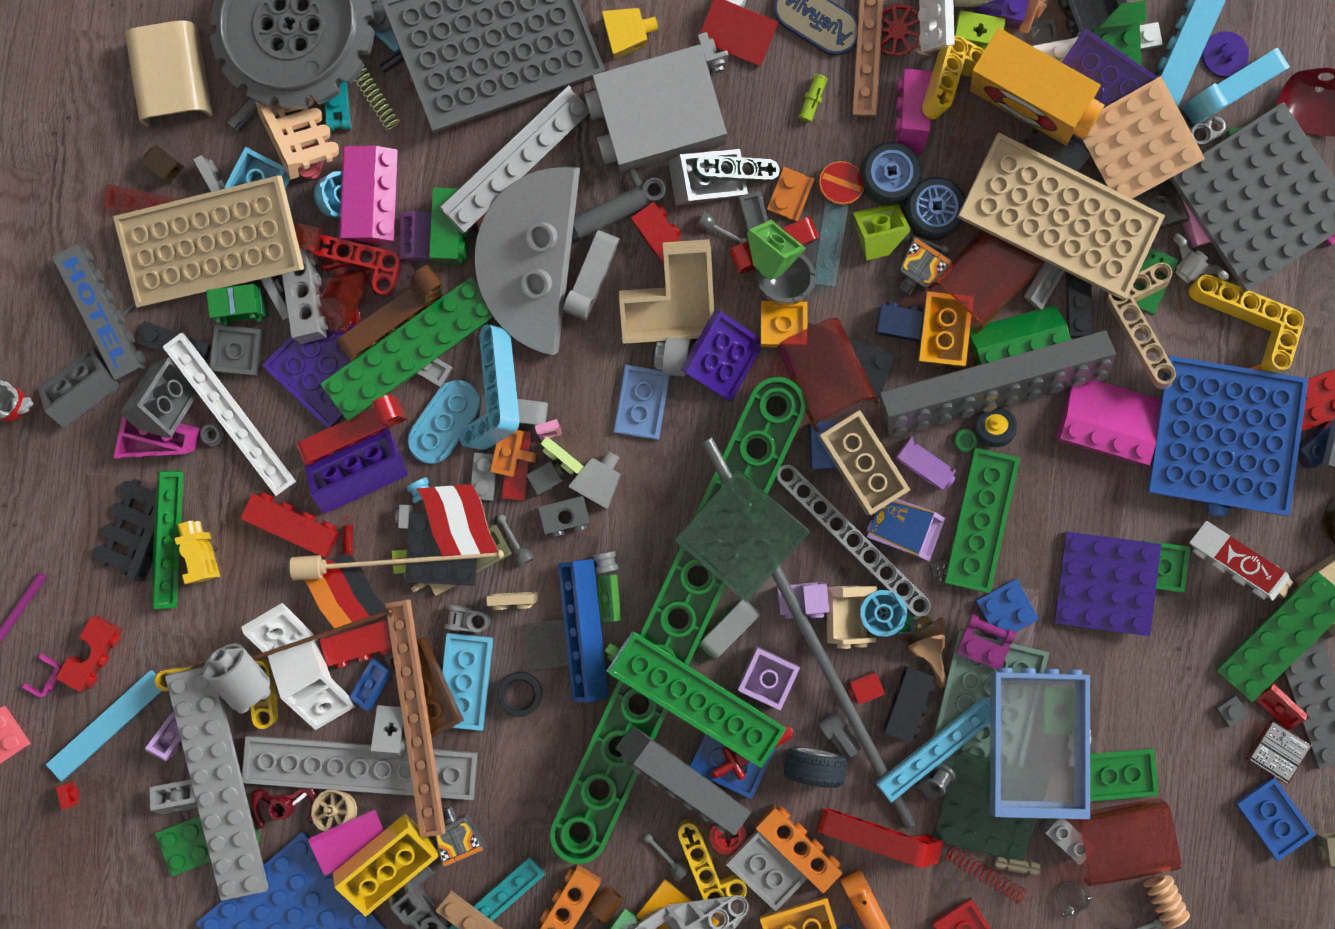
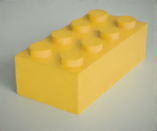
M405 813L333 872L334 888L366 917L438 858L436 843L430 837L420 838L419 826Z

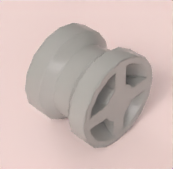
M615 551L593 555V559L597 563L596 574L619 569L614 559L616 556Z

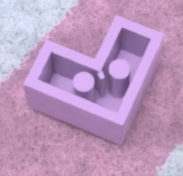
M813 582L790 585L804 613L808 614L810 618L824 617V613L829 612L826 583ZM776 586L779 614L785 615V619L794 618Z

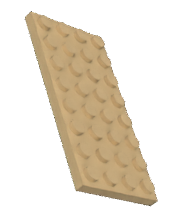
M999 132L996 134L957 218L1122 300L1127 299L1165 215Z
M274 176L113 216L136 307L304 269L282 176Z

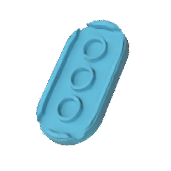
M454 380L443 384L412 426L408 435L409 448L416 459L424 463L435 464L442 462L452 453L460 441L462 430L471 424L480 412L481 398L473 385L463 380Z

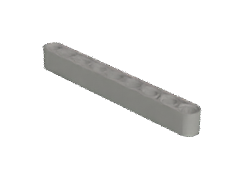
M783 465L779 468L776 475L777 482L888 591L898 594L896 590L898 584L904 582L907 585V592L899 596L910 613L916 616H923L930 611L931 605L928 598L795 467ZM783 469H789L792 472L793 476L789 482L781 479L780 474ZM800 485H805L809 489V494L805 498H801L797 494V488ZM817 501H821L825 505V511L822 514L815 513L813 509ZM838 517L842 525L839 530L834 531L830 527V521ZM850 534H855L858 537V543L853 547L847 544V537ZM867 550L873 551L875 556L874 560L870 563H866L863 559V555ZM884 566H888L891 570V575L887 579H883L880 576V570ZM917 599H921L924 603L923 609L920 611L913 609V603Z

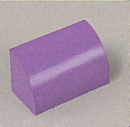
M419 211L400 213L399 259L432 261L429 258L432 214Z

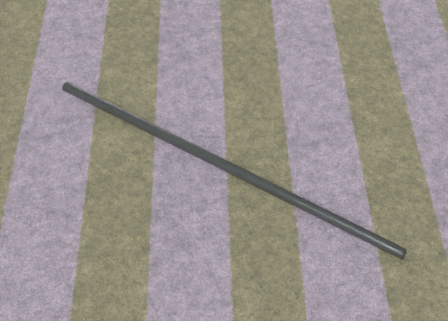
M712 437L702 441L703 447L878 778L881 779L888 773V770ZM900 795L891 803L905 829H910L916 823Z

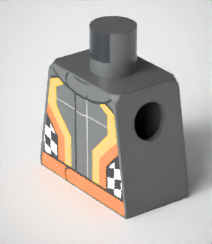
M914 237L897 271V274L904 279L898 290L906 296H910L915 287L924 291L952 261L917 237Z
M452 806L442 810L446 833L436 835V841L443 868L485 850L487 844L468 814L456 817Z

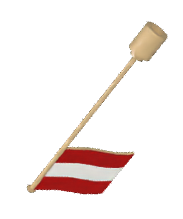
M472 484L416 488L425 504L432 534L443 556L327 564L326 560H322L320 555L292 557L290 559V575L293 581L322 579L327 569L488 557H499L501 559L504 556V552L502 550L498 551L488 529L482 502Z

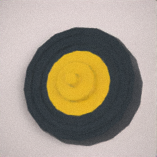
M997 407L993 411H982L979 414L975 423V432L983 444L990 447H1003L1014 439L1017 433V421L1009 410Z

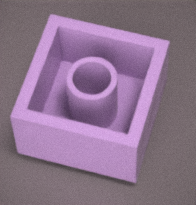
M756 646L738 683L737 690L781 710L800 667Z

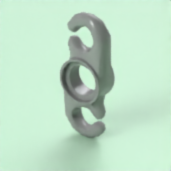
M1215 116L1213 118L1214 122L1220 124L1218 131H1214L1211 128V120H1207L1204 124H1197L1189 129L1193 137L1194 131L1197 129L1205 133L1204 141H1197L1195 139L1199 147L1223 135L1226 130V123L1221 117Z

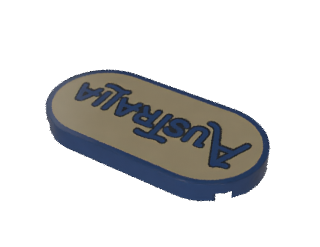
M831 0L775 1V14L780 25L822 52L829 55L844 54L849 52L856 44L858 38V22L856 18Z

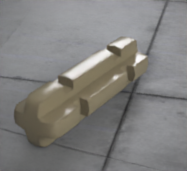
M995 856L994 867L996 869H1006L1007 871L1021 874L1028 873L1032 876H1038L1040 873V865L1036 862L1030 861L1028 863L1025 860L1009 857L1006 859L1004 856Z

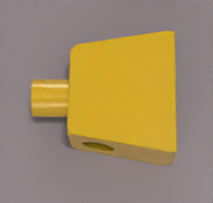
M639 8L602 12L614 60L648 45L646 33L658 30L656 17L642 20Z

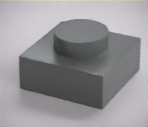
M1236 695L1230 696L1214 707L1225 724L1230 728L1250 715Z

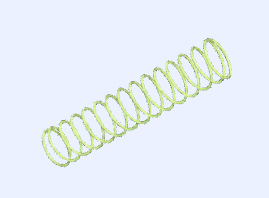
M372 91L368 96H366V97H367V101H369V100H368V97H369V96H372V95L376 94L377 92L373 93L374 91ZM374 97L371 101H369V102H370V106H372V105H371V102H372V101L377 100V99H375L376 97ZM382 99L378 103H380L381 101H383L382 103H384L386 99ZM382 106L378 111L375 112L378 113L379 111L384 110V106ZM384 112L381 116H378L380 117L379 120L381 121V117L389 114L390 112ZM387 118L386 120L381 121V122H383V126H384L385 121H388V120H390V119ZM396 119V120L390 122L387 126H384L385 129H386L388 126H391V125H390L391 123H393V122L397 123L398 121L400 122V120H399V119Z

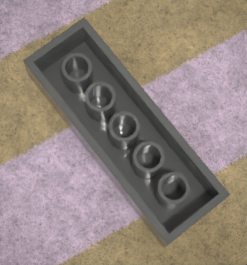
M633 725L615 748L622 754L620 759L635 772L645 776L655 786L661 787L668 795L678 799L685 807L695 811L697 815L705 821L712 823L714 827L724 834L728 830L733 835H736L751 813L731 795Z

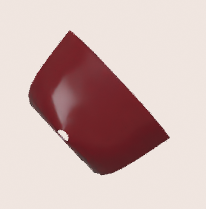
M1324 67L1296 72L1285 83L1276 106L1284 102L1304 133L1335 137V69ZM1322 73H1330L1334 78L1325 81L1319 79L1318 76ZM1316 87L1324 88L1322 92H1316L1315 90Z

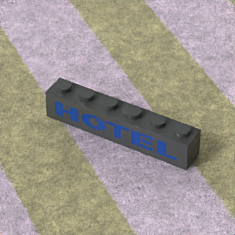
M76 244L53 256L52 258L113 379L124 382L147 370L144 365L146 360L141 351H137L133 344L135 342L133 334L130 330H126L123 324L125 322L123 314L120 310H116L113 304L115 301L114 296L109 289L105 288L102 273L99 269H95L92 263L94 257L90 250Z

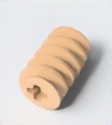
M1169 875L1155 876L1143 883L1144 887H1152L1147 891V894L1149 896H1156L1151 899V903L1160 904L1155 908V912H1163L1159 916V920L1168 921L1163 925L1164 929L1179 927L1190 917L1189 912L1185 910V903L1181 901L1182 896L1177 893V886L1173 884L1174 879Z

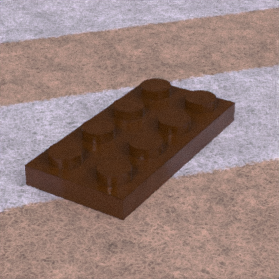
M421 637L417 640L431 738L462 723L464 719L426 637ZM392 653L384 657L387 666L393 671L391 675L398 688Z

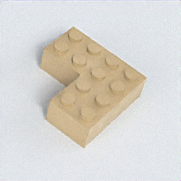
M709 239L663 243L665 288L619 291L623 344L666 341L667 337L699 338L714 311L711 246Z

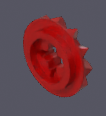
M744 825L740 827L734 837L730 838L729 845H727L725 837L718 836L724 833L716 827L711 826L709 835L713 848L724 855L734 854L746 841L747 837Z

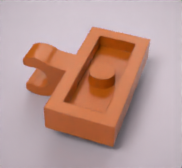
M517 430L496 444L490 472L514 477L518 459L535 463L536 453L520 450L524 435L523 431Z

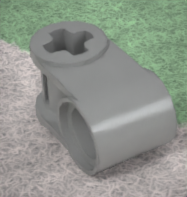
M457 605L447 606L449 615L447 624L444 626L445 629L476 633L484 631L490 626V615L483 610L469 609L468 607ZM476 615H480L484 619L482 628L474 624V617Z

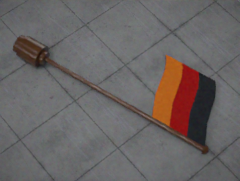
M349 554L326 561L327 564L356 562ZM361 567L327 569L322 579L304 581L308 585L320 611L334 629L251 657L257 660L387 615L391 617L394 612L392 608H386L376 596ZM206 662L192 666L191 669L204 667Z

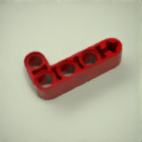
M806 217L782 228L803 246L820 238L811 217ZM749 241L730 249L729 255L738 275L756 268L753 265Z
M318 234L311 238L309 247L316 257L373 271L372 286L376 293L385 298L394 294L401 270V262L394 252ZM324 243L328 248L332 249V252L325 248L319 251L317 246H321ZM347 247L350 249L347 257H339V251L342 248ZM365 253L373 255L372 260L368 263L361 261ZM389 258L395 259V265L392 268L384 267L385 260ZM381 281H389L390 286L387 290L381 291L378 289Z

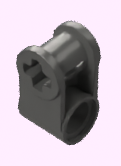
M941 764L916 782L914 786L928 800L933 802L937 798L944 796L946 787L955 780L956 775L951 768Z

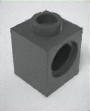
M549 461L526 476L536 493L541 495L562 483L561 477L564 473L558 463L554 465L552 461Z

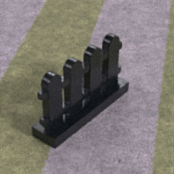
M133 479V482L124 481L121 483L120 492L126 495L124 503H114L112 505L111 512L118 519L115 525L107 524L103 527V535L109 538L107 546H97L94 549V556L101 560L99 565L107 567L108 564L120 568V574L126 575L125 578L132 581H145L153 562L156 487L152 491L140 486L141 481L138 479ZM134 499L147 504L144 512L131 507ZM125 521L138 525L136 533L123 529ZM117 542L130 547L127 555L114 550Z

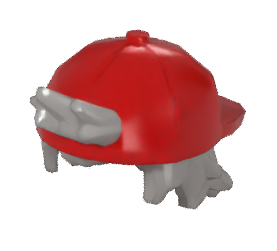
M0 380V421L11 423L20 419L24 413L28 412V408L33 405L31 398H26L19 388Z

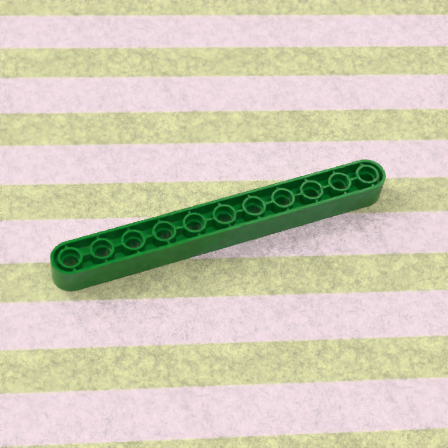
M782 377L766 379L755 387L722 455L734 480L740 481L746 486L747 493L744 499L755 520L803 419L806 408L805 397L801 389L793 381ZM778 397L784 401L785 412L783 415L775 417L768 413L766 409L768 399ZM752 439H759L766 446V453L760 459H754L747 453V444ZM716 470L639 634L686 665H689L749 535L734 503L728 497L727 490ZM714 523H721L727 529L726 539L718 544L712 543L707 536L708 528ZM697 565L703 566L708 572L706 582L699 586L691 584L687 577L688 571ZM675 608L684 609L688 614V622L683 627H673L668 621L669 613ZM619 679L551 827L550 840L552 847L560 858L569 863H588L601 854L638 776L637 772L620 759L622 754H616L610 749L609 742L614 737H624L632 725L654 740L668 711L649 698V706L646 710L642 712L632 710L629 706V699L634 694L641 693ZM602 779L606 781L610 791L605 796H595L590 790V784L594 780ZM582 822L586 824L590 834L584 839L575 838L570 832V827L574 823Z

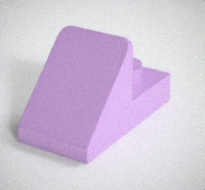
M174 712L169 715L145 748V751L165 762L177 754L181 742Z

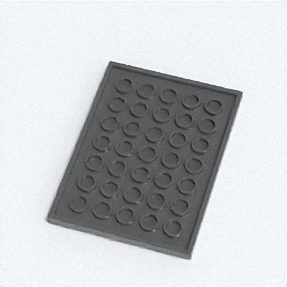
M578 0L381 1L432 133L593 78L595 74L605 72Z

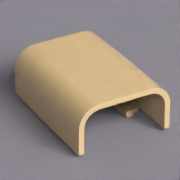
M171 21L131 28L125 32L139 122L145 127H150L149 118L187 111H202L209 117L213 116L199 29L192 22Z

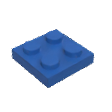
M1016 578L975 600L986 622L1006 631L1010 629L1017 632L1039 620Z

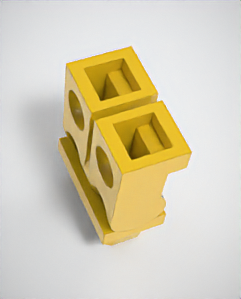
M188 521L177 524L180 537L175 538L176 545H180L179 552L185 558L188 573L182 575L184 583L195 584L219 578L220 573L213 548L208 541L211 539L210 532H203L200 521Z

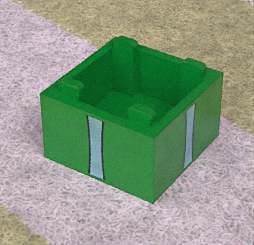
M254 284L206 290L209 317L216 320L217 323H224V326H230V322L253 319L263 322V318H268L265 290Z

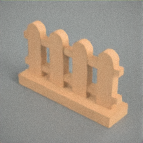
M314 99L309 101V106L314 103ZM279 101L273 107L256 102L257 112L290 180L299 177V167H303L305 170L310 168V164L326 160L328 163L333 161L332 157L339 154L337 143H325L324 141L330 138V128L326 125H316V123L322 120V113L318 108L301 109V112L286 116L285 113L295 110L283 109L279 105ZM306 126L310 127L309 129L302 130L294 133L293 131L295 129H299ZM318 143V146H314L308 149L302 150L301 148L310 144Z

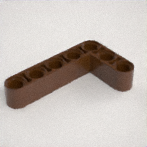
M428 265L423 266L412 275L411 287L347 331L337 339L336 344L349 361L355 360L442 297L443 284Z

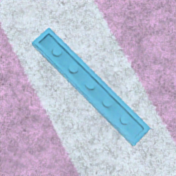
M153 670L143 676L46 764L61 782L69 777L163 692L155 685L156 674Z
M983 696L879 779L876 785L886 798L893 802L990 724L989 700Z

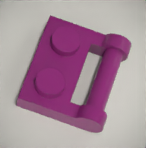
M971 614L955 653L998 670V668H1002L1016 632L1010 629L1006 631L979 620L978 616ZM974 629H979L1003 639L1001 646L973 635Z

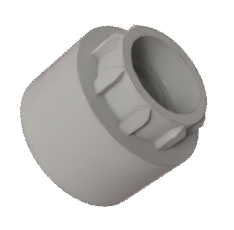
M667 337L666 341H657L654 367L662 370V373L666 375L686 377L687 374L682 372L681 368L691 352L692 339Z

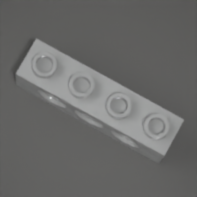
M305 244L299 246L305 268L304 273L299 276L301 271L299 270L282 274L292 339L300 344L327 338L326 330L328 329V322L323 315L322 309L325 307V303L319 290L321 278L316 271L318 258ZM308 290L307 295L302 298V294ZM311 312V316L305 320L307 313Z

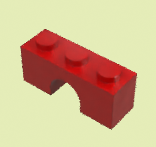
M101 616L91 617L79 637L86 641L91 648L89 658L87 660L77 656L67 658L56 679L79 692L91 689L98 680L96 675L100 668L103 669L110 659L108 656L109 652L119 644L121 640L119 635L123 629Z

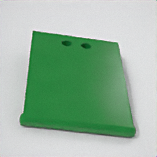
M1150 248L1139 272L1157 263H1166L1171 267L1173 274L1179 260ZM1161 272L1154 274L1159 280L1166 279L1165 274ZM1141 283L1133 285L1136 290L1141 291L1145 289V286ZM1167 287L1136 302L1139 308L1155 315Z

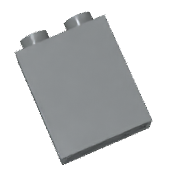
M701 44L593 75L595 90L584 93L591 120L604 117L608 131L607 135L597 137L604 164L617 162L620 174L627 173L632 168L638 170L669 161L682 154H693L725 145L727 132Z

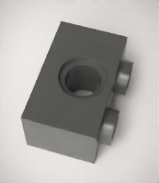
M584 496L538 507L544 533H550L551 537L565 534L564 529L572 527L574 532L587 529L586 524L591 523ZM564 510L569 511L572 516L568 524H563L559 520V515Z

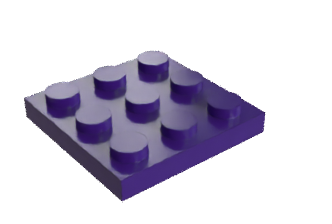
M715 309L683 364L681 371L724 399L732 402L762 348L760 347L761 339L723 312Z

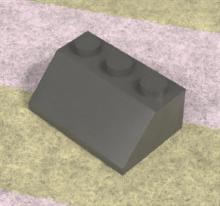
M92 346L38 387L44 411L65 428L69 424L76 422L86 411L93 409L103 398L113 394L119 387V383L113 379L104 359Z
M167 357L150 366L120 414L137 429L170 438L198 393L174 361Z

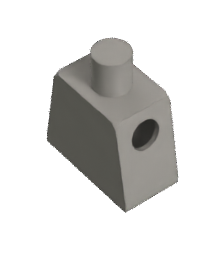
M607 451L601 462L592 458L569 487L608 509L621 476L620 473L613 470L620 457Z

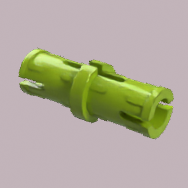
M814 74L809 91L804 95L805 101L798 115L799 119L809 123L812 122L818 104H821V95L828 81L827 77Z

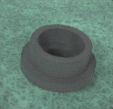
M209 423L201 429L200 438L204 444L216 446L222 442L224 431L218 424ZM214 430L216 437L211 439L209 433Z

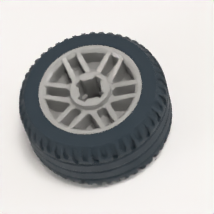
M791 747L786 753L784 775L789 780L806 785L838 788L845 781L847 760L840 754L826 750Z

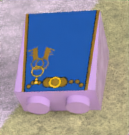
M896 499L876 512L874 520H871L868 525L867 533L869 534L867 537L930 561L946 518L934 511Z

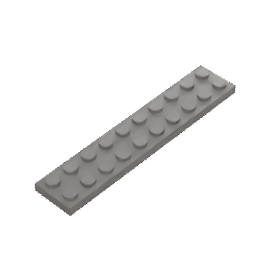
M203 667L170 673L165 678L222 901L266 892L269 886L223 698L203 677Z
M253 735L245 736L243 783L414 796L408 751L402 752V759L373 757L371 744ZM433 749L440 798L474 800L478 752Z

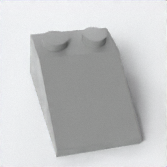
M740 149L682 154L669 160L668 166L676 206L700 204L748 194L746 181L701 179L695 176L692 169L695 160L701 156L741 157ZM702 163L700 165V168H704V170L707 171L710 168H714V165L712 167H706L704 166V163ZM727 163L721 164L722 172L729 174L730 166Z

